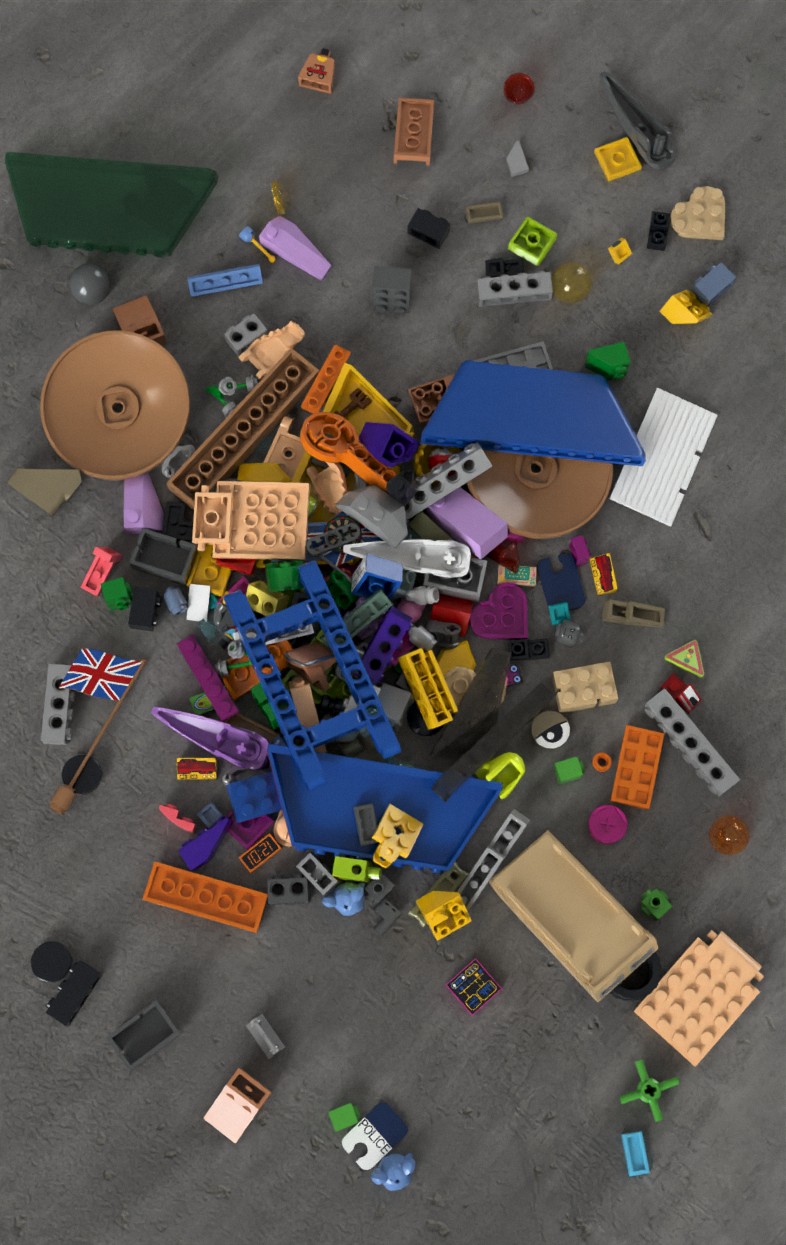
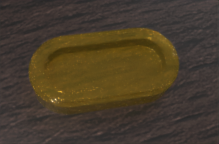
M272 181L271 186L277 213L279 215L285 214L279 181Z

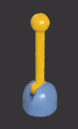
M250 226L245 227L239 234V237L245 242L252 241L268 257L269 262H275V256L270 255L254 239L255 233Z

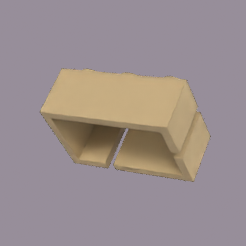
M611 662L555 671L551 676L554 692L557 693L556 702L560 714L593 708L597 704V699H600L598 706L615 704L618 700Z

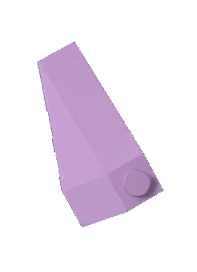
M281 216L269 221L259 235L262 247L321 281L332 267L294 223Z

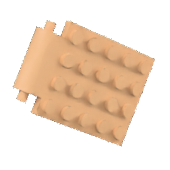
M217 481V493H209V486L202 485L201 492L195 493L192 543L198 544V551H205V545H213V558L306 561L310 484Z
M711 930L706 935L712 940L709 945L697 937L661 978L657 988L647 995L633 1010L695 1067L760 993L750 983L753 977L758 982L764 977L759 972L762 966L723 931H720L717 935Z

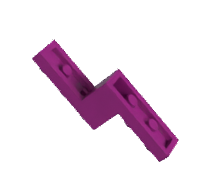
M194 635L177 643L178 648L221 721L224 722L239 713Z

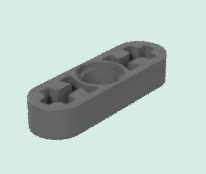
M349 523L312 537L306 544L307 551L312 556H319L355 542L360 537V529L356 524ZM349 528L357 531L354 533V537H351V535L344 536L345 541H342V536L339 533L343 531V535L347 534ZM336 535L339 538V542L332 545L328 542V537ZM325 538L327 548H324L323 544L318 547V551L310 549L313 542L318 545L322 543L321 539Z

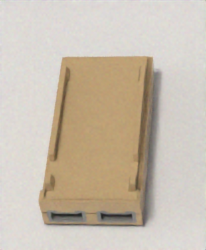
M549 830L543 833L488 881L504 903L597 1003L658 950L656 938L628 913Z

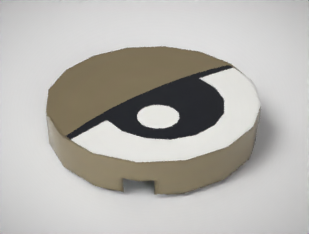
M548 710L540 713L535 717L531 727V735L536 744L550 750L560 748L566 743L570 734L568 720L556 711Z

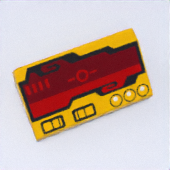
M610 553L591 558L590 564L597 596L616 592L617 584Z
M177 758V779L217 780V759Z

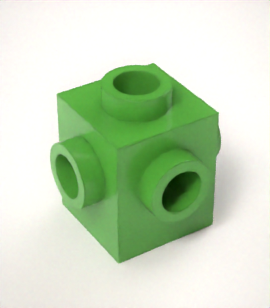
M656 888L653 891L648 889L640 896L643 899L639 903L642 906L640 907L641 911L647 917L651 916L655 921L672 907L667 901L668 896L661 889L659 891Z

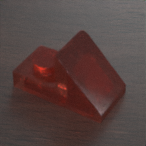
M516 540L508 547L500 543L486 555L515 574L518 572L520 557Z

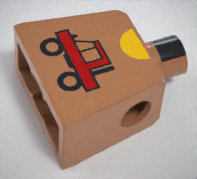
M322 48L319 55L313 53L309 55L298 76L299 86L332 94L335 60L330 58L331 52L328 49Z

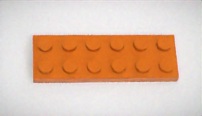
M154 861L142 900L257 933L268 894Z

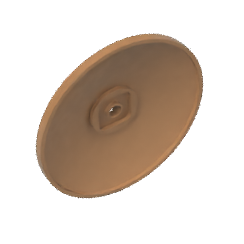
M104 331L77 341L67 348L54 362L42 388L40 401L41 420L51 446L70 466L79 469L80 472L99 479H129L155 469L177 448L189 421L190 393L180 366L173 356L160 344L134 332ZM116 404L123 405V410L120 413L114 412Z
M483 450L492 467L467 482L471 495L507 523L509 532L528 538L549 539L560 537L579 529L600 510L611 487L613 463ZM472 460L465 461L464 466L470 465ZM532 464L539 466V473H534L531 470Z

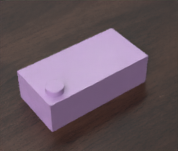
M461 487L426 508L427 515L439 527L459 543L467 545L471 552L479 559L486 556L508 537L507 523Z

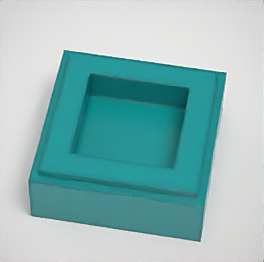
M567 602L548 605L552 625L559 622L562 623L565 619L571 621Z

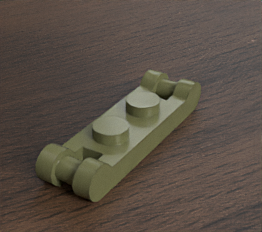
M455 861L450 870L445 871L426 894L432 891L454 892L467 878L469 872L463 871ZM452 872L458 876L456 881L450 877ZM416 904L408 915L412 918L415 917L419 921V925L424 927L427 922Z

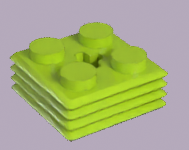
M527 216L510 240L508 249L532 264L539 266L557 240L558 234Z

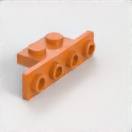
M338 345L333 346L301 405L302 409L314 414L320 412L322 406L326 405L342 367L350 357V351Z

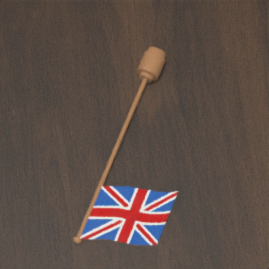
M82 649L59 688L76 690L96 698L118 701L70 784L59 786L54 793L49 806L54 812L63 815L64 812L68 811L76 797L75 789L72 786L144 664L147 665L146 659H141L140 661L123 659L94 649Z

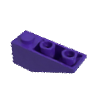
M221 817L214 822L215 826L211 829H203L198 833L199 837L194 840L189 839L182 844V848L178 851L190 871H196L212 860L233 822L232 818Z

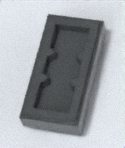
M373 803L353 806L360 846L379 843L372 839L377 828Z

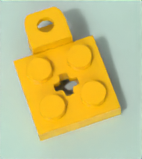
M389 804L372 836V839L380 843L374 852L373 861L387 868L399 855L407 858L423 827V823ZM394 827H399L402 833L397 835Z

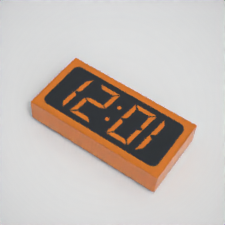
M269 833L238 858L247 870L252 873L282 850V848Z

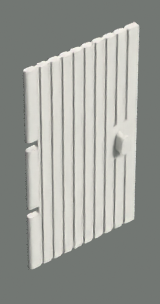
M657 387L636 435L645 451L646 462L643 467L624 465L609 499L671 527L684 497V494L680 493L679 490L680 488L687 490L700 459L699 456L694 454L696 451L703 452L718 415Z

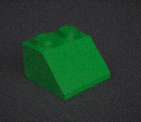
M625 342L588 350L584 364L585 368L604 376L607 380H620L624 378L630 365Z

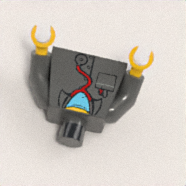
M223 598L215 608L214 624L216 625L215 629L221 633L216 644L225 650L230 641H234L233 633L238 631Z

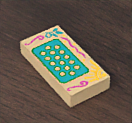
M498 565L497 585L509 582L515 583L517 586L535 587L537 567Z

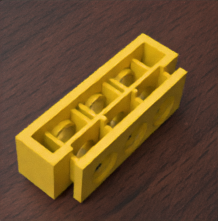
M420 648L397 658L428 730L452 721L451 714L457 712L458 709L433 651L430 650L424 653L423 649Z

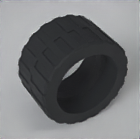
M656 951L646 959L648 976L641 986L627 989L617 985L609 994L624 1001L638 1000L651 994L657 988L662 976L661 960Z

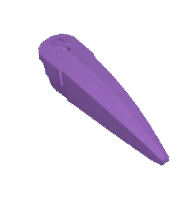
M153 707L151 714L185 738L215 756L224 758L241 768L261 770L269 761L267 748L271 742L253 731L177 710Z

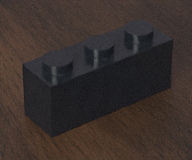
M83 961L75 962L69 970V978L67 981L63 980L58 987L59 993L55 998L52 997L46 1006L48 1008L46 1013L65 1026H70L103 975Z

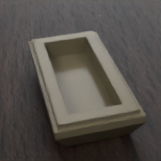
M501 201L465 207L468 224L504 219Z

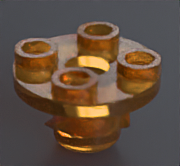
M727 815L718 818L712 824L709 830V839L712 846L721 854L735 855L747 846L749 831L741 819Z

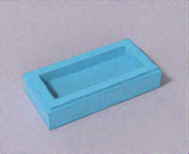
M642 1131L621 1134L629 1176L650 1173Z

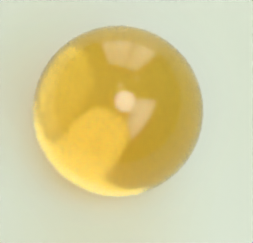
M566 262L560 265L551 277L554 295L565 303L580 302L587 297L591 290V275L585 266L577 262Z

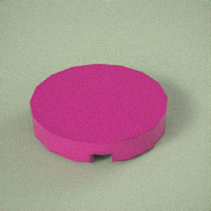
M602 805L591 813L588 820V829L596 841L603 844H613L625 835L627 818L620 808L612 805Z

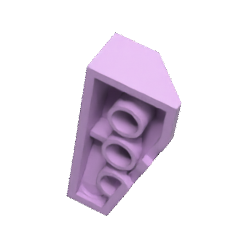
M149 473L125 479L124 529L126 533L140 534L142 528L162 533L164 512Z

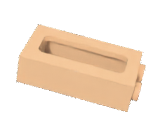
M302 676L292 678V681L288 683L301 726L304 725V727L309 728L319 724L309 681ZM325 744L314 748L316 752L327 753Z

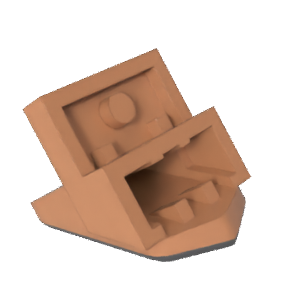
M313 642L283 654L290 669L323 692L329 688L326 680L328 677L324 671L336 662L334 654L329 648L319 642Z

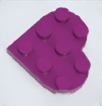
M506 582L495 587L490 593L489 601L479 603L471 612L470 626L474 635L488 640L527 639V598L525 592L515 583Z

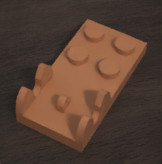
M398 99L394 164H397L398 160L426 161V166H430L434 100Z

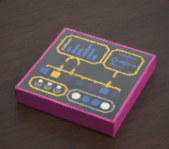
M476 958L446 984V987L471 1016L502 990Z

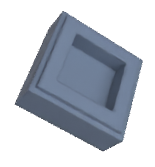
M212 801L197 813V816L209 829L215 826V821L225 817Z

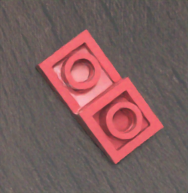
M167 803L166 806H159L160 811L172 823L195 834L197 826L193 824L194 820L186 817L179 819L181 813L177 810V806Z

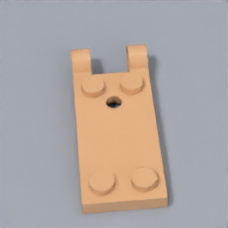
M284 416L263 463L276 462L292 480L305 449L300 437L289 433L294 419ZM287 451L292 452V456L286 457L285 453Z

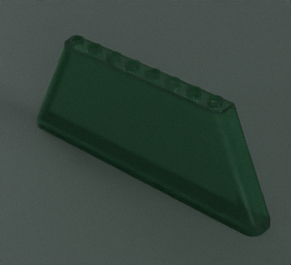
M7 152L4 160L26 239L30 245L35 247L47 245L51 248L61 246L70 250L83 248L86 251H93L95 249L105 253L118 251L121 254L136 253L140 256L152 254L160 258L171 256L218 183V174L215 170L201 167Z

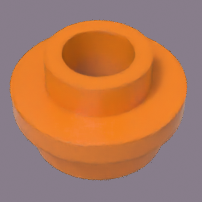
M600 752L593 757L592 765L597 771L605 772L610 769L612 759L607 753ZM600 759L605 761L604 766L599 765L598 761Z

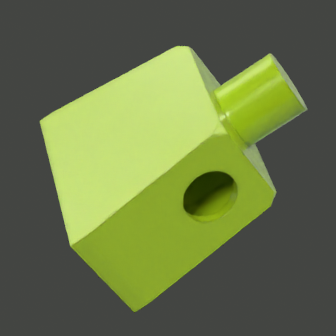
M335 856L333 877L344 881L370 883L371 879H381L382 868L373 867L371 862Z

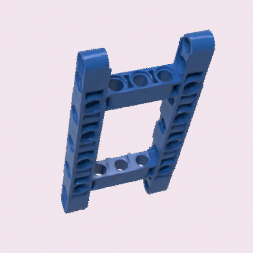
M315 560L298 566L301 576L300 581L309 600L256 620L246 595H243L240 589L223 596L227 609L308 791L326 784L323 776L324 771L314 748L359 729L367 727L378 753H381L384 759L401 752V747ZM326 603L329 608L322 609L319 604ZM319 621L357 708L345 713L340 712L336 717L326 721L323 719L321 723L306 728L300 724L296 707L288 689L285 690L280 671L272 654H269L265 642ZM249 632H254L257 636L253 639H250L246 636V634ZM342 638L345 643L338 644L335 642V639ZM265 667H269L272 670V672L270 674H264L262 672V669ZM358 673L361 678L355 680L351 677V674ZM285 703L288 705V708L280 710L277 705ZM374 708L377 714L370 715L367 709ZM295 739H302L304 745L296 746L293 741Z

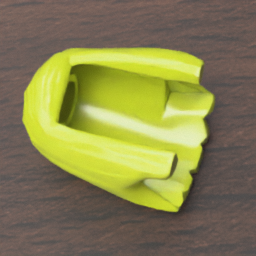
M507 752L476 769L475 773L478 779L503 783L502 790L498 796L504 799L513 791L523 777L525 764L518 754Z

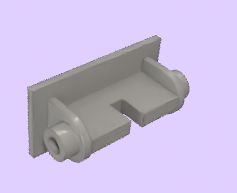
M263 1014L254 1018L246 1025L268 1059L285 1048Z

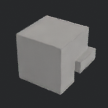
M383 683L378 698L392 729L398 732L400 726L404 723L403 719L411 701L414 700V696L407 690ZM372 708L371 712L376 715L377 711Z

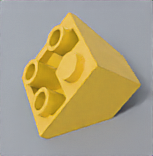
M688 290L672 295L659 311L672 324L698 323L713 315L709 311V307L698 301L696 295Z
M432 891L416 900L424 919L437 941L472 921L458 892Z

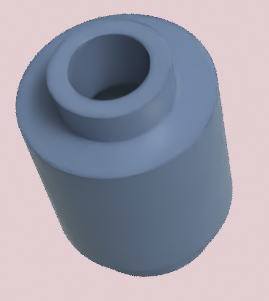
M171 586L164 590L165 593L162 596L169 611L174 616L188 610L187 602L179 587Z

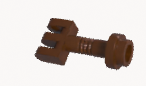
M357 388L349 395L352 402L341 412L335 411L334 413L345 418L357 407L363 411L371 404L372 400L370 398L366 399L367 395L365 393L361 394L362 391Z

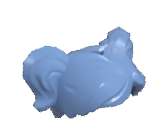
M352 881L341 883L335 888L334 892L323 897L322 903L327 908L335 907L344 916H352L357 912H361L364 907L363 887L365 884L364 882L358 884Z
M412 1153L406 1154L405 1157L401 1154H390L383 1157L378 1164V1168H375L371 1173V1180L375 1184H383L391 1191L400 1190L409 1185L411 1173L415 1169V1160L412 1158Z

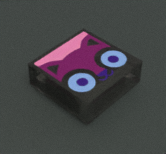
M518 663L499 669L506 688L524 682Z

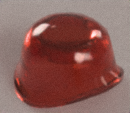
M523 73L512 74L504 83L505 98L513 104H525L535 92V85L532 79Z

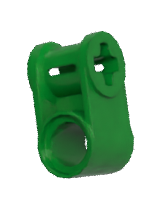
M333 571L330 574L329 580L325 581L332 598L341 608H348L360 598L351 594V582L339 571Z

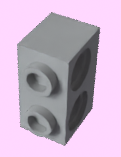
M252 314L251 316L244 317L238 325L230 327L224 336L228 345L239 357L257 338H260L262 335H268V331L258 317ZM250 327L257 328L255 331L248 330ZM236 337H241V338H242L241 341H238V342L234 341V339H235Z

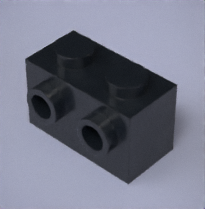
M418 208L408 224L407 234L440 249L450 232V223L444 218L432 215L428 210Z
M134 587L128 621L131 629L153 631L154 626L158 625L159 615H156L157 608L161 607L162 597L157 590Z

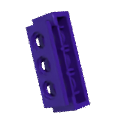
M393 606L389 607L361 659L372 685L380 683L384 676L382 672L386 666L388 667L394 658L392 656L394 651L400 648L403 642L402 637L405 632H409L413 625V622H411L412 617ZM392 625H397L399 628L395 635H391L389 632V628ZM382 642H388L389 648L385 652L379 649ZM378 659L379 666L375 669L370 668L371 660ZM353 673V675L361 678L360 674Z

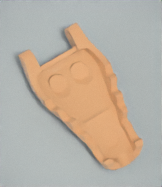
M290 321L282 329H276L268 335H262L260 338H257L239 356V359L242 362L249 360L259 370L256 377L261 380L290 348L293 349L305 337V332L298 324Z
M326 462L329 467L321 472H318L315 467L311 466L306 471L311 478L314 493L318 496V500L324 503L323 507L327 508L328 512L333 513L335 517L342 512L336 507V504L348 492L343 468L339 462Z

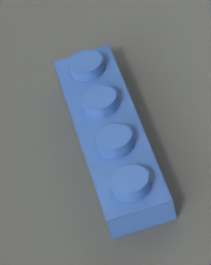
M259 264L187 277L191 297L263 284Z

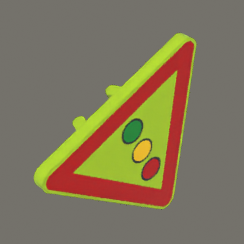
M696 640L665 656V660L699 677L704 676L700 651Z

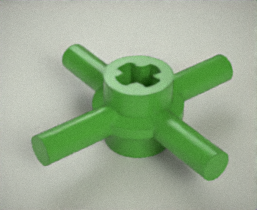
M643 1059L638 1060L635 1064L641 1081L638 1083L636 1091L619 1096L620 1102L624 1104L640 1098L643 1102L650 1104L655 1121H661L663 1116L657 1100L660 1098L662 1090L679 1085L678 1078L674 1077L662 1082L649 1078ZM647 1085L649 1087H653L654 1091L651 1092V1096L649 1094H645L644 1090L647 1089Z

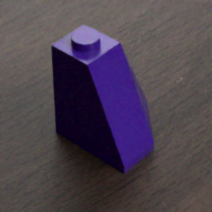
M365 422L359 435L360 442L373 457L390 468L398 463L412 460L419 445L417 440L393 424Z

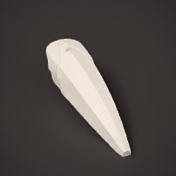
M403 540L396 549L385 541L344 545L343 548L344 553L364 559L366 554L375 555L403 564V569L433 574L435 576L463 577L470 570V548L465 544L452 540Z

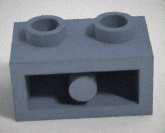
M721 262L717 266H711L706 272L707 275L703 278L699 277L693 284L692 292L708 307L726 292L736 279V276Z

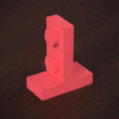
M95 547L92 554L96 555L80 587L95 596H99L102 591L100 583L107 581L115 563L121 562L124 556L109 547Z

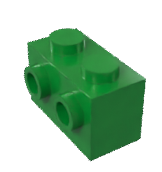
M121 577L100 583L105 602L111 611L129 608L133 598V589L129 582H125L124 578Z

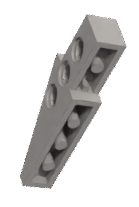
M515 809L505 820L457 891L467 911L474 904L530 822V819Z

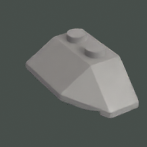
M376 485L348 491L336 504L337 508L395 549L408 535L405 506Z

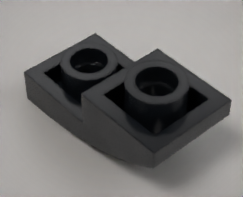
M652 211L647 249L665 251L670 213Z
M547 638L508 641L510 661L550 658Z

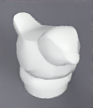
M419 586L414 590L406 592V600L415 602L418 605L437 603L439 591L436 587L432 588L429 586L426 588L425 586Z

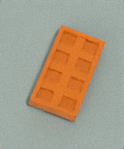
M629 725L625 726L610 798L611 802L646 810L650 809L665 733Z

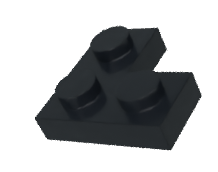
M167 502L162 534L176 538L177 541L183 540L192 543L193 522L184 521L186 503Z

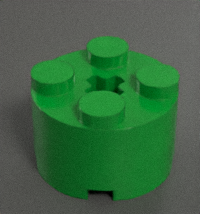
M289 560L278 561V565L277 563H266L268 591L302 589L298 566L304 564V560H294L292 564Z

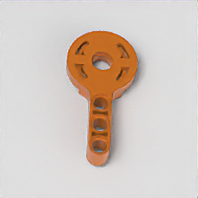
M317 412L306 418L300 431V440L304 449L310 455L324 462L344 463L369 485H376L389 494L385 488L388 481L395 477L396 473L375 459L358 442L359 436H357L355 428L348 420L331 412ZM324 433L331 434L334 438H328Z

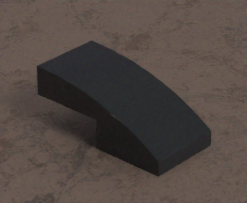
M503 258L485 260L486 276L491 278L504 274L513 276L524 273L522 258L505 261Z

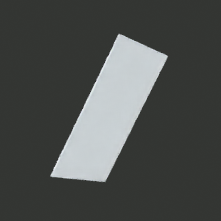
M190 584L187 620H204L207 622L210 586Z

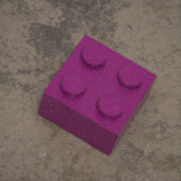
M583 535L571 538L569 543L576 567L588 563L591 556L590 550L586 547L587 541L583 538Z

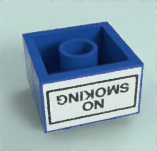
M366 554L352 575L351 594L368 599L381 589L390 600L402 584L403 564Z

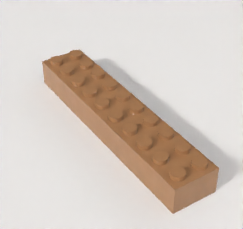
M290 348L168 480L166 484L169 491L194 511L195 493L201 492V486H209V493H212L217 486V481L229 479L239 468V465L252 454L282 421L284 416L310 390L319 374V370Z

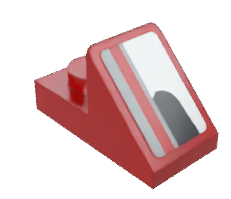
M674 673L660 687L661 690L665 688L677 704L688 714L702 700L691 684L687 686Z

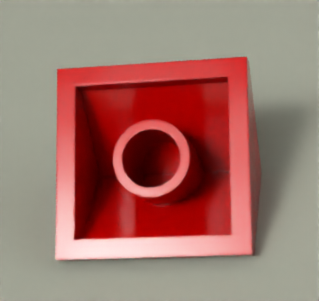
M439 594L438 602L433 604L430 620L458 624L461 627V632L458 636L465 638L474 601Z

